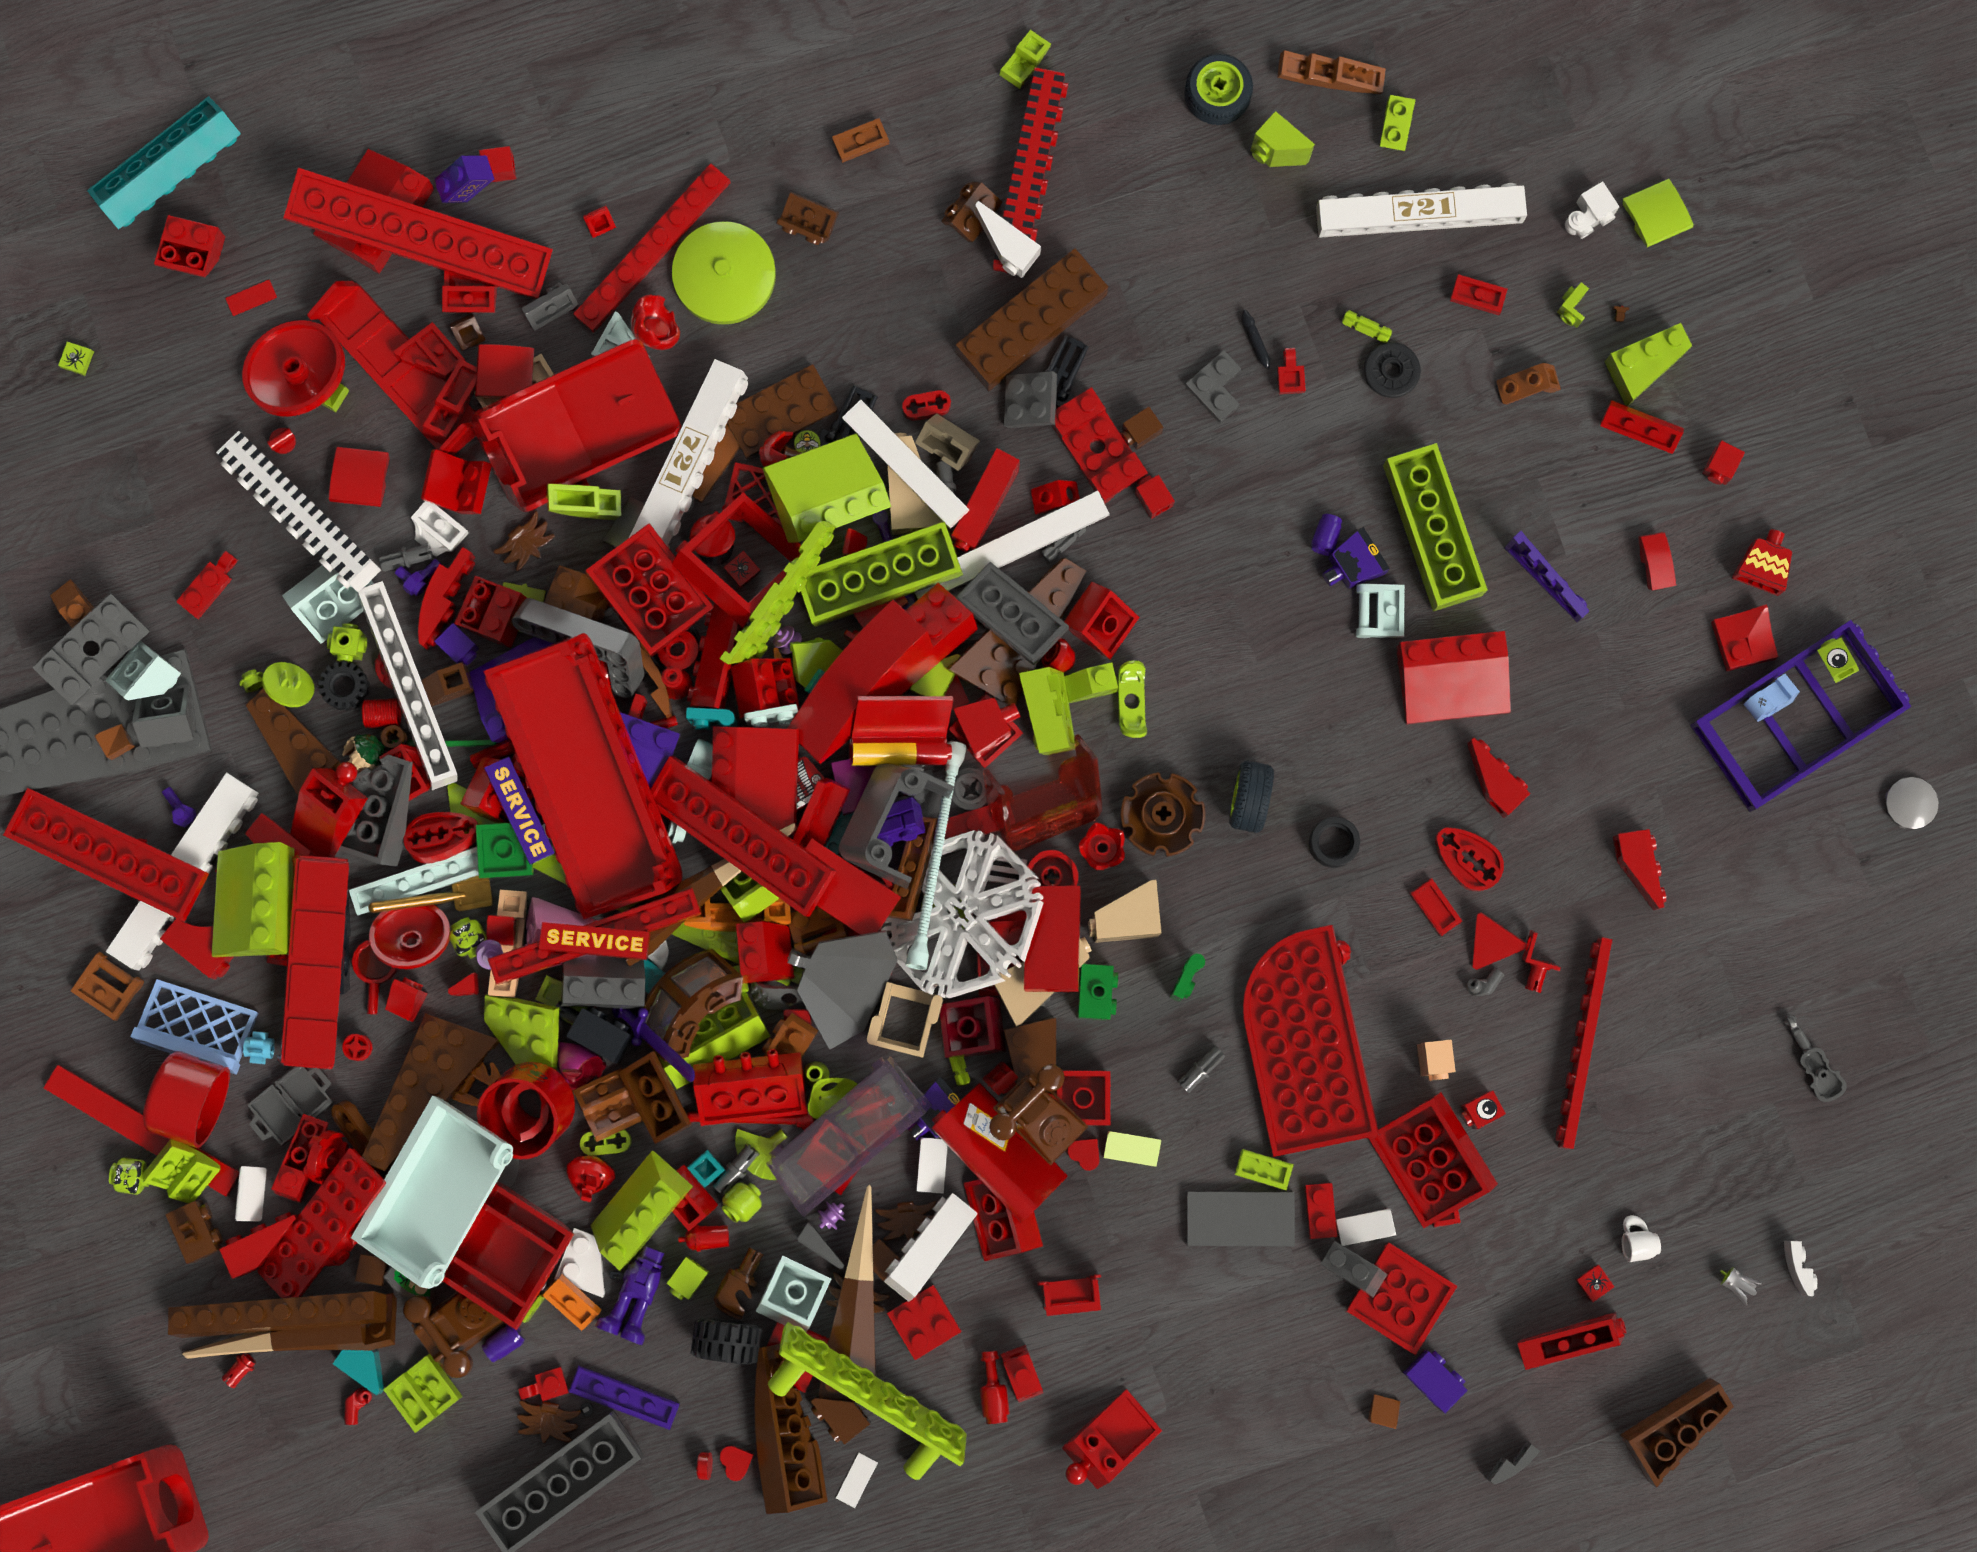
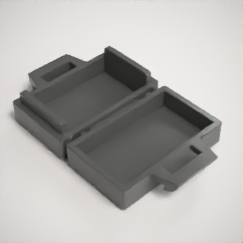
M293 1066L275 1081L276 1085H270L248 1104V1107L255 1114L249 1125L262 1141L273 1136L280 1145H285L294 1137L302 1118L299 1113L317 1118L334 1103V1100L326 1092L331 1082L319 1068L308 1070L306 1067ZM315 1072L325 1083L323 1087L314 1078L313 1074ZM258 1120H260L261 1123L269 1131L266 1135L256 1124Z

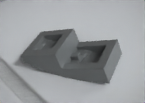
M1526 1442L1512 1462L1501 1457L1486 1479L1495 1485L1513 1477L1523 1470L1540 1451L1532 1444Z

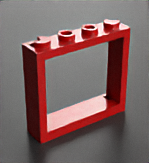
M742 493L736 499L731 497L723 505V511L720 514L717 511L713 513L706 523L708 525L705 528L699 526L691 535L692 540L689 542L684 540L676 548L675 551L678 554L672 564L741 627H744L774 582L779 584L786 576V572L782 570L748 603L692 552L735 513L790 562L800 557L799 548L801 544L799 542L788 543L784 529L746 494Z

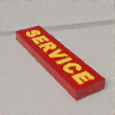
M542 922L539 949L647 960L650 933Z

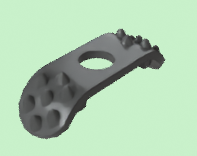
M760 982L751 983V994L754 1002L764 1009H807L796 986H770V984H762ZM786 993H792L797 997V1000L793 1003H786L781 997Z

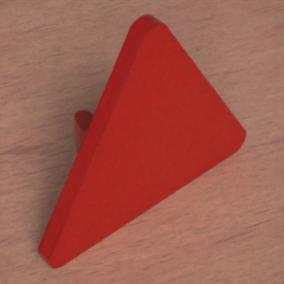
M1481 912L1477 914L1473 968L1475 970L1526 949V942Z

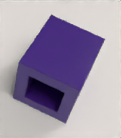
M454 623L434 641L457 664L463 662L465 665H469L477 657L476 652L479 650Z

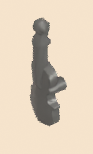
M1789 1014L1786 1016L1784 1023L1790 1026L1791 1033L1803 1052L1800 1056V1063L1805 1068V1072L1811 1074L1813 1078L1810 1087L1814 1089V1093L1820 1101L1830 1102L1839 1098L1845 1093L1847 1088L1845 1080L1840 1076V1071L1830 1069V1061L1826 1058L1825 1052L1819 1047L1811 1046L1802 1028L1796 1023V1016Z

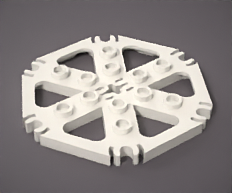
M975 830L944 840L942 855L963 848L967 849V853L956 886L940 869L938 872L935 895L932 902L936 907L931 909L927 938L932 939L938 936L939 938L928 972L923 973L920 970L906 966L907 950L914 943V938L918 934L921 912L914 914L913 921L888 917L883 924L884 927L881 929V931L886 930L887 935L892 933L890 942L896 953L897 963L922 991L933 995L934 989L937 986L940 987L938 991L939 996L942 998H952L1004 982L1005 980L1001 977L1000 972L1010 978L1012 975L1007 970L1009 964L1013 963L1017 967H1021L1020 961L1015 958L1016 955L1025 962L1043 906L1041 901L1043 895L1039 892L1032 894V890L1035 887L1041 886V884L1035 880L1039 878L999 836H995L990 833L989 839L986 842H983L985 834L982 831L976 832ZM999 857H1004L1019 873V880L984 891L993 862ZM928 864V868H927L926 875H925L924 882H923L922 889H921L923 893L925 892V888H926L925 885H926V882H927L926 880H927V875H928V872H929V871H928V869H929V864ZM954 906L965 910L964 914L969 922L959 917L958 910ZM1023 910L1026 912L1027 918L1020 940L1015 945H1009L987 922L988 920ZM967 942H969L990 965V970L984 976L959 982L957 973Z

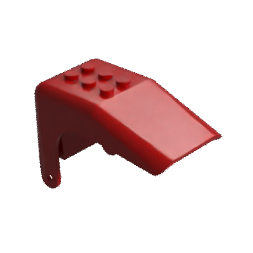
M638 339L625 342L478 409L471 417L472 428L507 499L522 512H529L549 502L547 498V484L572 485L676 437L682 428L643 343Z
M172 1444L143 1452L107 1467L0 1505V1552H196L207 1544L209 1538L208 1529L184 1455L180 1448Z

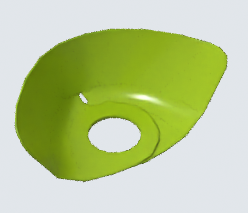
M820 1079L812 1087L808 1112L810 1116L819 1120H831L848 1115L853 1112L849 1098L865 1091L851 1079ZM828 1083H837V1085L831 1090H821L822 1087Z

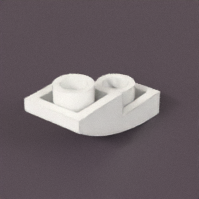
M1784 1241L1787 1266L1796 1288L1801 1295L1814 1296V1290L1817 1289V1276L1813 1274V1269L1802 1268V1263H1805L1806 1251L1802 1247V1241Z

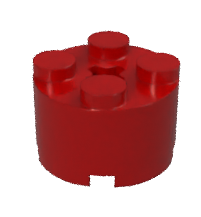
M1046 850L1040 852L1028 864L1030 870L1039 878L1035 880L1039 881L1041 886H1077V867L1071 858L1060 851ZM1048 872H1053L1054 876H1058L1059 879H1056L1054 884L1044 880Z

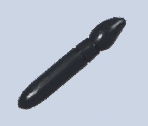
M1243 310L1242 322L1247 328L1259 361L1265 368H1269V355L1255 325V320L1247 310Z

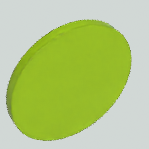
M287 662L274 663L265 670L262 676V685L265 692L271 699L281 705L300 707L307 704L314 694L313 680L305 670L297 665Z

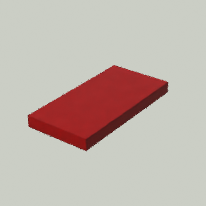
M811 839L805 849L836 870L816 906L860 935L879 932L901 897L814 839Z
M1080 886L1035 887L1032 890V894L1039 892L1043 895L1041 900L1043 906L1025 959L1024 991L1079 992Z

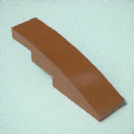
M1284 50L1280 53L1277 78L1330 89L1382 94L1386 68L1340 56L1337 59H1332L1313 53L1305 56Z

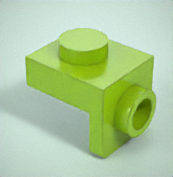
M1582 282L1576 289L1572 286L1562 297L1565 302L1557 312L1561 315L1560 318L1564 323L1569 326L1573 325L1576 328L1579 327L1585 317L1575 310L1574 307L1589 290Z

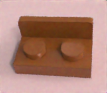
M791 1013L786 1021L780 1019L773 1030V1033L776 1034L775 1038H769L761 1051L765 1053L764 1056H767V1051L770 1049H776L778 1055L800 1052L802 1059L819 1030Z

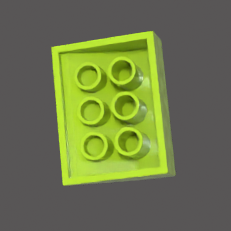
M857 433L763 467L788 543L806 540L819 521H828L837 528L891 507L884 483Z
M281 842L255 843L218 851L212 957L288 954L294 848Z

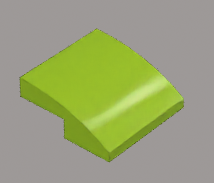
M1670 179L1623 198V206L1635 222V231L1646 247L1693 228V222L1687 208Z
M170 1139L142 1174L143 1183L166 1189L168 1198L189 1204L198 1198L220 1171V1165L198 1150Z
M431 1354L425 1356L383 1389L415 1433L463 1397L441 1366L434 1361Z

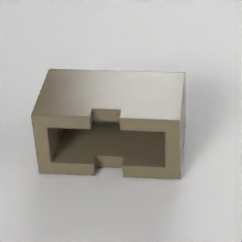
M935 414L926 421L915 444L931 454L935 453L942 457V461L958 471L970 461L980 443L978 439L938 414Z

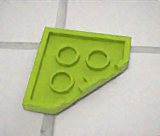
M485 995L484 1021L514 1063L517 1065L524 1062H538L557 1070L559 1007L512 997Z

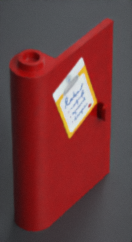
M979 1083L948 1113L943 1109L934 1117L932 1122L935 1125L932 1129L1017 1220L1022 1223L1068 1176L1055 1162L1050 1166L1017 1132H1015L1013 1137L1004 1141L997 1140L992 1136L989 1125L992 1118L998 1114L993 1109L998 1102Z

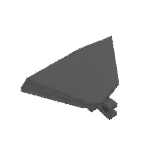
M886 930L819 942L810 956L792 948L787 957L789 964L804 968L797 991L829 1050L865 1030L898 959Z

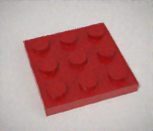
M1387 1242L1374 1263L1375 1266L1387 1274L1374 1298L1358 1289L1346 1312L1416 1355L1456 1290L1457 1285Z

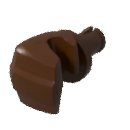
M750 1247L747 1249L748 1251L739 1268H735V1270L729 1268L713 1298L716 1307L721 1312L740 1320L745 1314V1309L737 1302L735 1294L737 1291L742 1290L748 1298H752L749 1285L756 1288L758 1283L754 1281L752 1276L762 1257H764L763 1254L756 1252Z

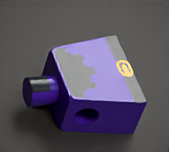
M1362 527L1330 555L1329 560L1333 567L1323 572L1322 575L1329 586L1342 580L1345 586L1350 589L1358 584H1363L1385 575L1390 568L1365 528Z
M942 1077L936 1080L912 1109L919 1118L907 1129L916 1140L920 1139L929 1130L937 1139L939 1136L932 1129L935 1125L932 1119L943 1109L948 1113L961 1101Z

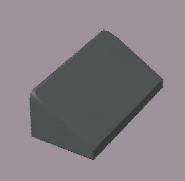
M630 497L621 511V516L616 519L603 541L614 548L626 541L645 503Z

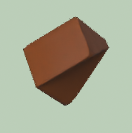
M123 724L95 735L104 754L111 760L135 747Z

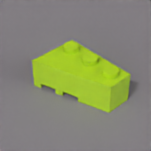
M1681 323L1611 353L1604 361L1625 406H1629L1692 347Z

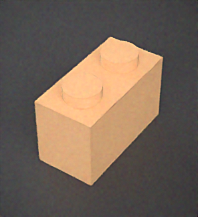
M1452 1040L1425 1042L1417 1045L1421 1076H1428L1429 1081L1449 1078L1448 1073L1456 1072Z

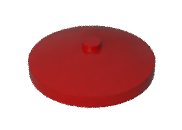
M298 320L280 324L263 334L249 350L242 371L244 388L253 402L269 414L289 417L307 413L329 399L339 386L345 370L344 351L334 334L319 323Z

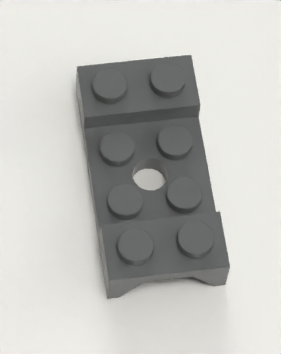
M110 592L46 652L32 668L65 700L73 705L150 630ZM87 641H95L100 649L97 654L88 655L83 650L84 644Z

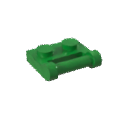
M1194 954L1186 961L1169 998L1180 1002L1183 998L1187 999L1190 997L1196 984L1192 981V978L1205 965L1203 955Z

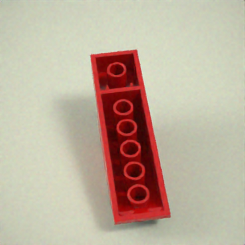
M939 582L906 610L892 600L856 635L817 682L787 729H799V744L819 764L823 763L851 738L857 696H901L978 630L973 613Z

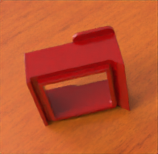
M1101 1274L1090 1275V1278L1037 1282V1285H1042L1046 1315L1053 1316L1101 1310L1097 1279L1101 1278Z

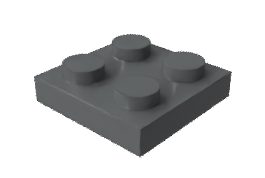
M1055 372L1006 376L1005 427L1021 428L1055 425L1057 374Z

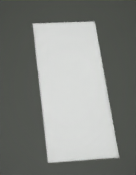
M858 1453L836 1499L855 1508L878 1462Z

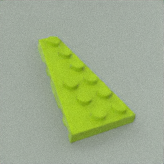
M819 521L799 548L800 557L788 563L783 570L786 572L784 579L779 584L774 582L751 614L749 619L752 622L751 625L738 632L734 638L737 644L730 653L725 651L720 657L722 661L727 664H733L749 659H760L765 654L768 648L766 643L780 629L781 624L779 622L782 616L786 615L793 607L794 601L792 600L794 596L805 587L807 583L806 576L810 570H813L818 565L821 559L819 554L822 549L832 542L834 538L832 533L836 526L828 521Z

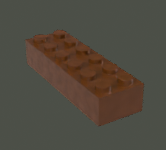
M1074 248L956 344V354L989 392L1003 381L1007 375L1014 372L1105 298L1108 293V285Z

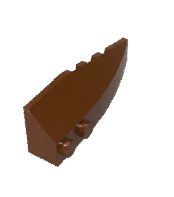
M780 1344L759 1348L756 1369L755 1433L766 1514L789 1513L828 1502L819 1445L816 1439H812L809 1430L811 1423L808 1415L804 1416L800 1405L802 1397L799 1390H796L793 1385L785 1396H778L768 1386V1381L785 1360L784 1357L779 1355Z

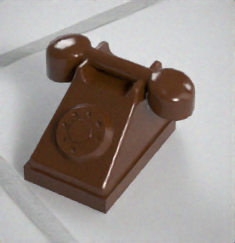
M1053 1064L1045 1065L1038 1072V1076L1030 1070L993 1107L998 1114L992 1118L989 1125L990 1133L997 1140H1008L1017 1132L1050 1166L1088 1128L1053 1092L1061 1088L1064 1083L1065 1077L1062 1069Z
M458 1291L434 1309H432L430 1300L422 1295H415L409 1298L403 1307L405 1318L409 1322L414 1323L411 1325L413 1332L431 1354L434 1361L439 1363L445 1373L452 1378H462L471 1372L473 1359L467 1351L504 1324L503 1321Z

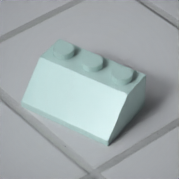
M323 565L282 595L290 609L320 644L328 639L329 633H333V626L342 627L343 623L348 624L363 612L358 599V592L352 586L347 589L336 579L339 573L335 569L329 572ZM371 580L364 587L374 584L373 581Z

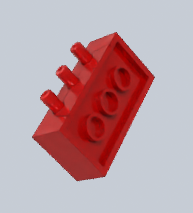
M770 1049L767 1051V1056L751 1058L750 1053L743 1052L740 1055V1059L724 1061L723 1056L717 1055L713 1058V1062L693 1064L695 1072L693 1086L701 1126L808 1114L807 1092L800 1052L778 1055L776 1049Z

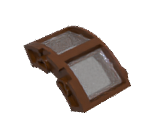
M713 949L696 953L682 960L660 978L644 1001L643 1008L648 1010L646 1025L682 1058L689 1057L691 1044L700 1029L698 1024L708 1013L714 1014L728 1004L741 1001L743 976ZM652 1048L653 1051H655V1053H656L664 1062H666V1060H665L654 1048Z

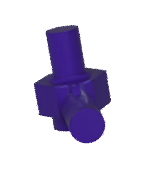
M434 559L424 570L416 571L413 574H410L405 568L400 566L396 570L395 575L405 582L403 589L408 594L419 596L427 587L425 581L433 576L438 565L441 563Z
M171 787L163 790L162 794L173 808V823L187 829L196 819V810L182 804Z

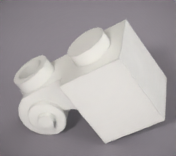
M1603 181L1580 195L1576 203L1582 212H1572L1565 222V229L1569 234L1578 235L1580 239H1583L1594 231L1592 227L1600 223L1602 226H1605L1616 218L1614 214L1619 209V205Z

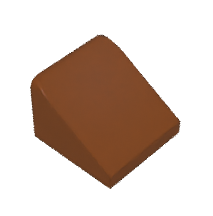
M1374 1394L1367 1421L1396 1429L1401 1401Z

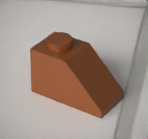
M71 579L50 595L57 610L72 628L94 608Z

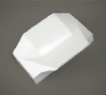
M426 501L411 517L415 525V540L421 545L429 543L431 547L429 550L432 551L435 557L444 552H452L469 534L464 527L437 505Z

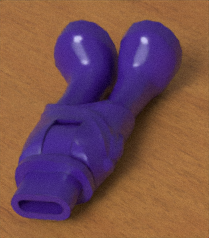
M644 1246L640 1257L636 1256V1260L628 1265L624 1273V1283L610 1315L600 1317L595 1327L614 1335H619L632 1298H637L631 1316L620 1337L643 1345L645 1335L641 1329L647 1307L648 1305L651 1306L659 1285L661 1269L663 1267L660 1263L664 1253Z

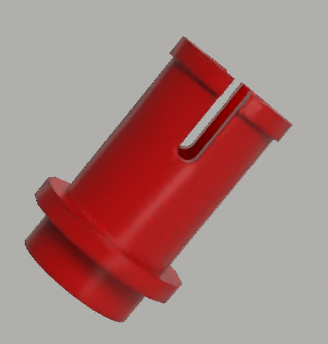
M248 1353L238 1355L236 1357L237 1361L221 1377L224 1382L228 1380L226 1384L229 1387L236 1388L243 1377L249 1371L255 1369L256 1361Z

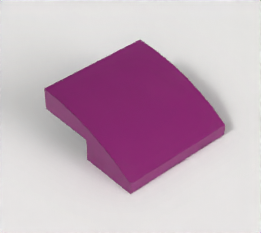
M850 759L833 762L831 767L834 780L851 789L842 808V814H852L855 812L871 775L877 766H851Z

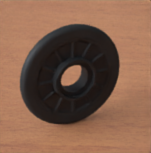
M1395 342L1384 343L1374 348L1367 356L1364 364V375L1370 388L1377 394L1388 398L1401 397L1411 392L1416 387L1421 374L1420 363L1416 354L1409 347ZM1388 364H1395L1399 368V374L1394 377L1389 376L1385 371V367Z

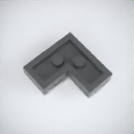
M1223 350L1185 384V387L1219 423L1225 420L1240 405L1223 386L1241 371V368Z

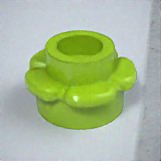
M255 669L249 670L242 675L243 679L239 682V685L243 686L246 692L257 691L263 687L262 676L264 673L257 672Z

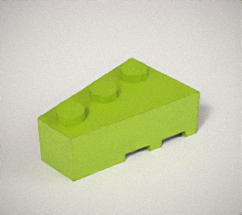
M1046 667L1019 673L1030 721L1035 734L1033 741L1036 750H1039V753L1043 755L1076 750L1064 672Z

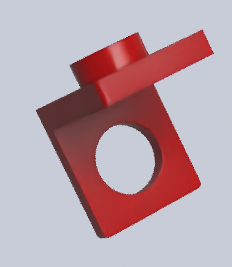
M1056 480L1031 489L1035 514H1042L1065 507L1080 499L1077 482ZM1067 487L1072 491V501L1067 496Z

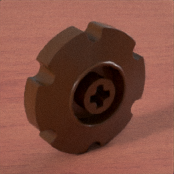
M1158 772L1144 776L1136 781L1131 787L1134 791V796L1124 797L1120 811L1122 828H1129L1132 831V835L1128 838L1129 842L1139 851L1150 856H1154L1157 850H1162L1166 857H1172L1189 849L1194 844L1191 834H1200L1205 823L1204 802H1197L1194 799V794L1197 792L1196 787L1187 779L1173 773L1168 780L1162 779ZM1161 809H1165V813L1170 815L1166 817L1165 821H1161L1160 816H1156V813H1159Z

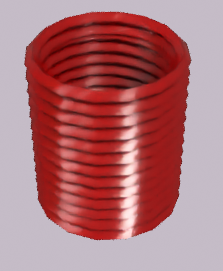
M397 698L364 700L362 703L364 727L399 726L401 723V708Z

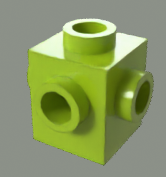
M343 623L342 627L333 626V633L328 635L327 648L337 658V661H347L348 663H352L353 660L362 661L363 653L367 650V637L358 629L357 625ZM344 638H349V642L343 645Z

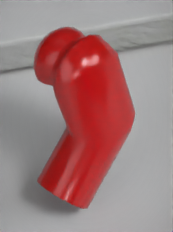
M358 1388L346 1398L344 1425L358 1424V1410L372 1399V1393L367 1388Z

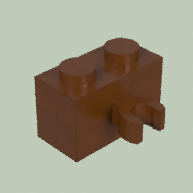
M202 1200L193 1201L165 1214L186 1264L195 1263L219 1252V1249L222 1248V1235L217 1228L214 1229L210 1220L213 1217L212 1212L206 1203L203 1204Z

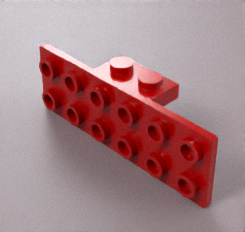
M350 1148L347 1150L274 1251L266 1259V1262L258 1269V1274L281 1298L302 1297L324 1266H340L347 1261L350 1251L357 1244L351 1237L363 1218V1214L386 1185V1181L355 1149Z

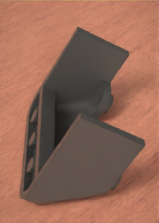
M888 763L878 765L871 775L839 844L841 858L907 889L912 877L888 867L892 858V849L889 844L877 838L899 791L914 796L926 788L949 799L954 786L915 768Z

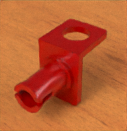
M1530 930L1526 943L1527 947L1522 956V959L1532 966L1525 989L1541 993L1547 970L1560 971L1561 967L1553 963L1531 958L1538 933Z

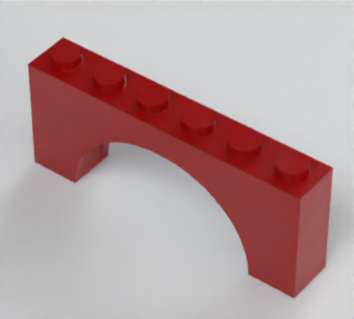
M263 813L260 814L245 833L254 844L281 842L294 848V857L296 855L316 856L288 831ZM176 918L160 938V940L211 979L216 980L217 977H223L230 968V961L234 958V956L212 957L214 926H193L186 921L184 922Z

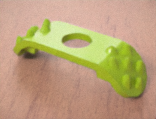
M1135 660L1123 663L1118 673L1119 726L1123 735L1131 738H1141L1147 734L1144 689L1145 666L1142 662ZM1128 694L1137 696L1139 700L1137 708L1130 709L1125 705L1124 700Z

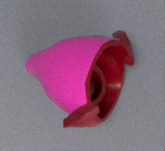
M558 1042L560 1073L567 1080L572 1090L588 1084L595 1076L599 1078L602 1075L603 1070L606 1068V1061L602 1060L595 1052L580 1044Z

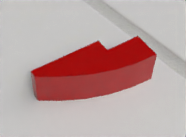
M462 359L459 360L436 398L434 408L423 424V434L443 444L455 431L475 392L477 367Z

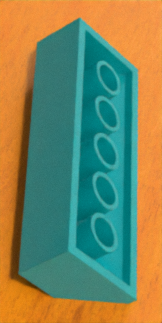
M208 96L89 188L87 192L119 230L122 226L130 225L135 220V216L140 212L152 208L156 200L162 195L171 193L180 181L193 176L196 169L203 163L211 162L221 149L233 145L241 133L223 110Z

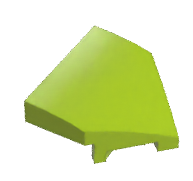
M820 637L806 642H791L790 651L793 652V674L796 677V681L806 688L817 670L821 669L826 672L841 654L842 650L832 641L824 640Z

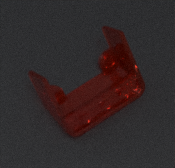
M1079 734L1074 736L1076 756L1065 760L1058 769L1059 779L1013 796V792L1008 786L999 785L988 769L983 770L988 805L1003 841L1012 850H1021L1090 823L1100 816L1102 812L1098 758Z

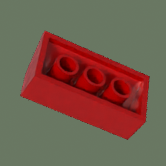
M714 604L712 611L706 614L705 626H708L707 635H702L699 651H702L701 661H696L693 671V676L697 677L695 687L690 686L687 702H691V708L725 709L732 680L731 666H734L735 663L727 664L720 657L725 651L728 653L732 651L737 644L734 638L739 631L743 630V627L717 604Z

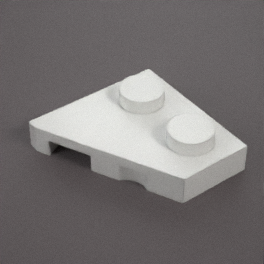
M574 1228V1236L565 1250L555 1280L563 1274L577 1288L603 1298L605 1295L603 1261L593 1234Z

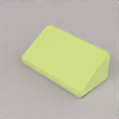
M1108 1131L1103 1158L1156 1167L1161 1140Z

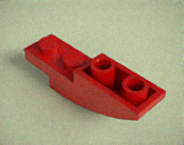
M462 547L449 569L441 564L438 565L426 589L418 626L419 644L426 650L430 646L434 647L436 645L434 641L441 635V629L454 618L456 606L448 599L450 596L454 597L461 587L459 582L464 575H469L475 566L474 559L476 557L464 547Z

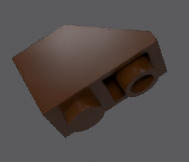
M463 662L438 670L421 680L431 707L474 692L468 668Z
M816 1396L811 1401L814 1405L811 1408L812 1412L819 1421L825 1419L830 1426L827 1431L837 1443L841 1440L845 1445L871 1423L855 1401L820 1398L819 1396Z

